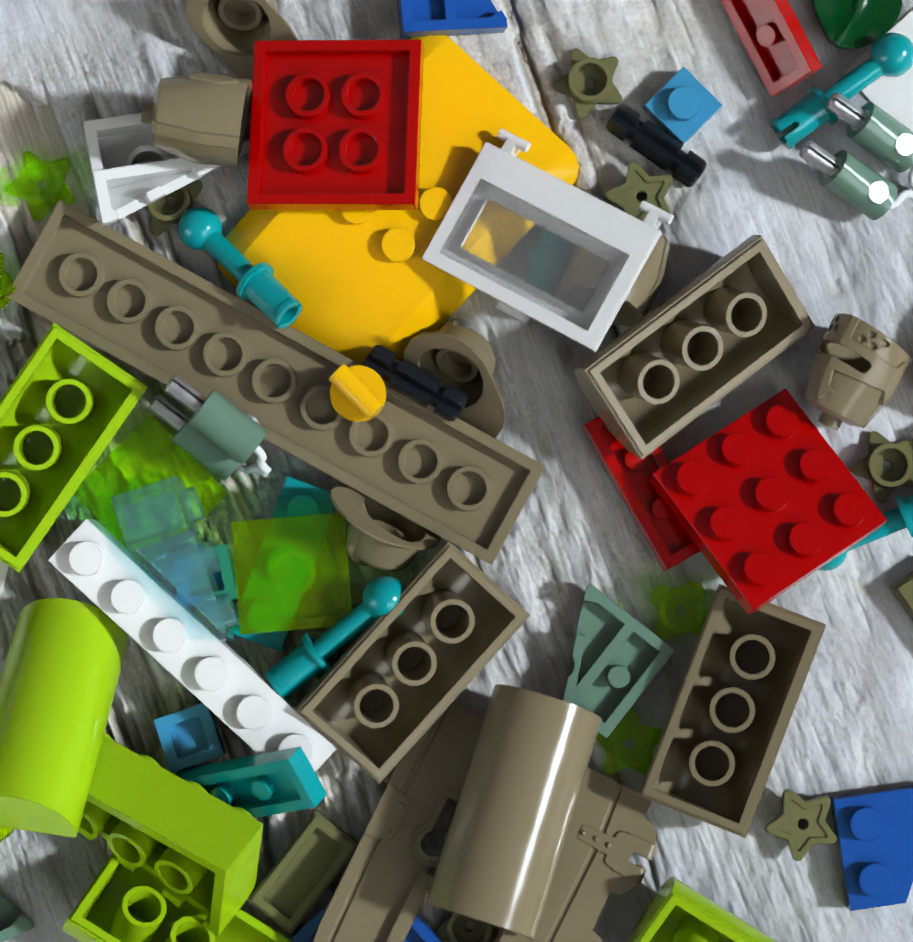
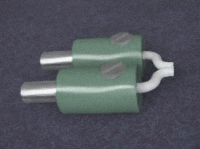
M839 92L833 93L826 103V108L848 123L847 137L898 173L905 172L911 167L908 183L913 190V131L872 102L866 103L860 108ZM808 140L799 151L800 157L822 171L819 181L823 187L871 220L879 219L889 209L899 206L905 198L913 200L912 190H903L897 195L898 189L896 185L846 150L838 151L835 155H832L812 140Z
M174 376L167 383L165 392L192 413L187 415L161 394L157 395L150 403L149 410L177 431L171 441L225 481L235 469L246 474L255 472L263 477L272 470L265 463L266 453L259 446L268 431L260 425L254 416L249 413L245 414V412L241 411L214 389L207 397H204L180 377ZM254 452L258 456L257 464L245 465L246 460Z

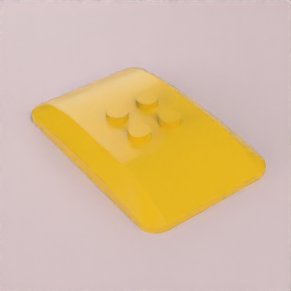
M446 35L413 37L410 39H421L424 45L418 210L250 209L225 237L254 266L262 262L268 263L274 270L273 276L300 302L302 312L289 326L362 366L367 354L376 345H382L396 353L395 359L402 361L404 349L413 337L423 332H436L440 330L477 290L421 258L485 142L501 149L505 142L497 139V134L500 129H504L531 143L529 151L525 153L520 150L517 155L518 158L571 185L577 179L578 161L570 147ZM489 200L463 250L498 267L537 225ZM218 262L219 269L224 276L237 287L239 281Z

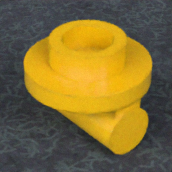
M343 364L329 378V381L332 383L330 387L332 406L343 418L353 422H364L374 418L383 409L387 396L386 386L381 376L373 369L362 365L347 367Z

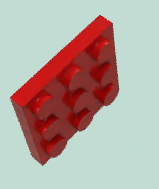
M422 40L255 41L247 205L250 209L418 210L424 45Z
M786 388L652 473L649 480L749 616L880 529L887 521Z

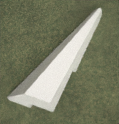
M251 112L240 157L249 153ZM142 113L83 122L102 226L112 224L222 166L190 162L153 147L151 124L141 123Z

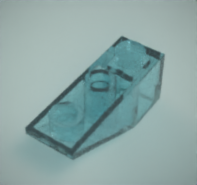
M173 476L111 497L128 552L219 640L225 643L235 641L231 627L239 625L238 615L229 592L220 595L214 577L215 573L222 571V567L212 539L203 541L197 524V520L205 518L196 488L194 486L186 488L182 480L177 476Z

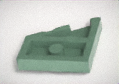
M589 583L584 590L562 700L600 716L602 722L598 732L607 739L676 650Z

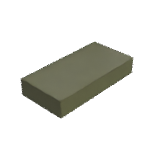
M316 810L247 901L292 935L355 853L360 842L319 810Z

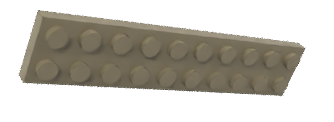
M61 200L58 201L6 295L9 299L167 385L171 378L178 376L204 397H207L214 389L241 411L245 412V414L249 413L254 416L260 425L268 431L264 437L266 441L491 565L546 468L541 463L459 418L452 422L433 413L435 407L428 404L427 408L410 400L387 386L389 381L385 379L383 381L387 392L386 402L378 415L364 422H353L343 418L332 406L330 400V387L332 383L329 381V378L343 364L347 367L360 364L291 326L280 329L255 306L107 225L102 226L100 221Z

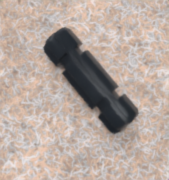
M621 104L608 120L607 130L621 141L627 138L631 141V148L662 170L666 171L669 168L674 172L672 177L686 187H692L705 171L706 161L691 150L688 153L682 150L683 144L649 120L643 123L639 120L640 114L626 104Z
M376 345L369 351L363 366L373 369L381 378L389 381L387 385L389 388L427 408L428 404L435 407L433 413L448 421L454 422L460 416L468 399L465 392L451 384L447 388L442 386V379L405 358L402 361L396 360V353L382 345Z

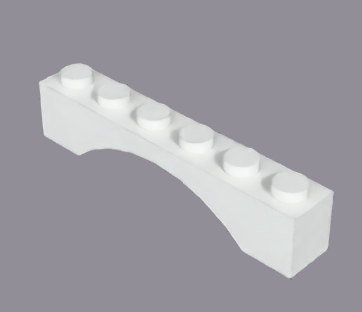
M85 519L48 560L257 754L301 746L316 772L338 748L296 712L295 707L298 705L290 698L285 699V697H281L265 677L196 617L130 549L98 520Z

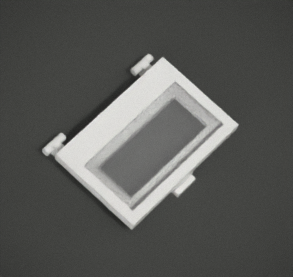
M500 129L497 139L505 142L503 147L500 149L485 142L421 259L495 298L498 301L495 308L526 324L530 317L596 352L662 234L658 229L662 222L670 225L674 215L643 200L638 210L647 214L644 221H641L518 158L517 155L520 150L527 153L531 143L504 129Z

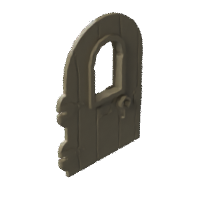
M452 702L399 761L318 926L313 942H404L427 893L429 894L441 854L435 857L425 854L421 847V840L431 834L447 799L458 802L484 716ZM587 767L535 939L496 927L500 930L494 942H602L601 937L593 931V928L609 894L621 895L630 892L636 884H641L646 873V869L642 865L629 862L632 852L645 859L652 860L657 846H655L657 834L654 825L645 818L652 801L638 796L639 792ZM449 828L443 838V843H445Z

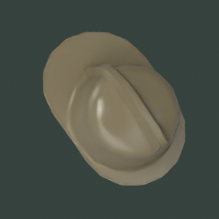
M277 0L186 1L185 14L189 26L238 78L251 79L252 85L255 41L298 40L289 24L278 13Z
M458 319L447 321L436 332H423L413 337L404 349V358L442 379V386L447 388L451 384L465 392L468 396L467 403L458 418L496 438L504 428L506 410L502 396L493 379L496 356L491 344L481 334L473 329L464 327Z
M335 487L329 492L332 504L348 521L346 549L350 558L359 565L372 566L383 571H400L407 568L421 550L434 548L441 540V537L355 489Z

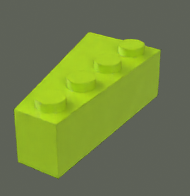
M104 732L78 832L90 841L96 839L99 835L107 840L110 850L117 857L116 861L132 873L138 867H143L165 885L161 892L164 897L178 907L187 900L207 915L202 925L218 937L255 890L263 823L257 821L245 809L232 807L207 793L198 783L191 780L185 781L160 767L151 757L137 754L115 742Z

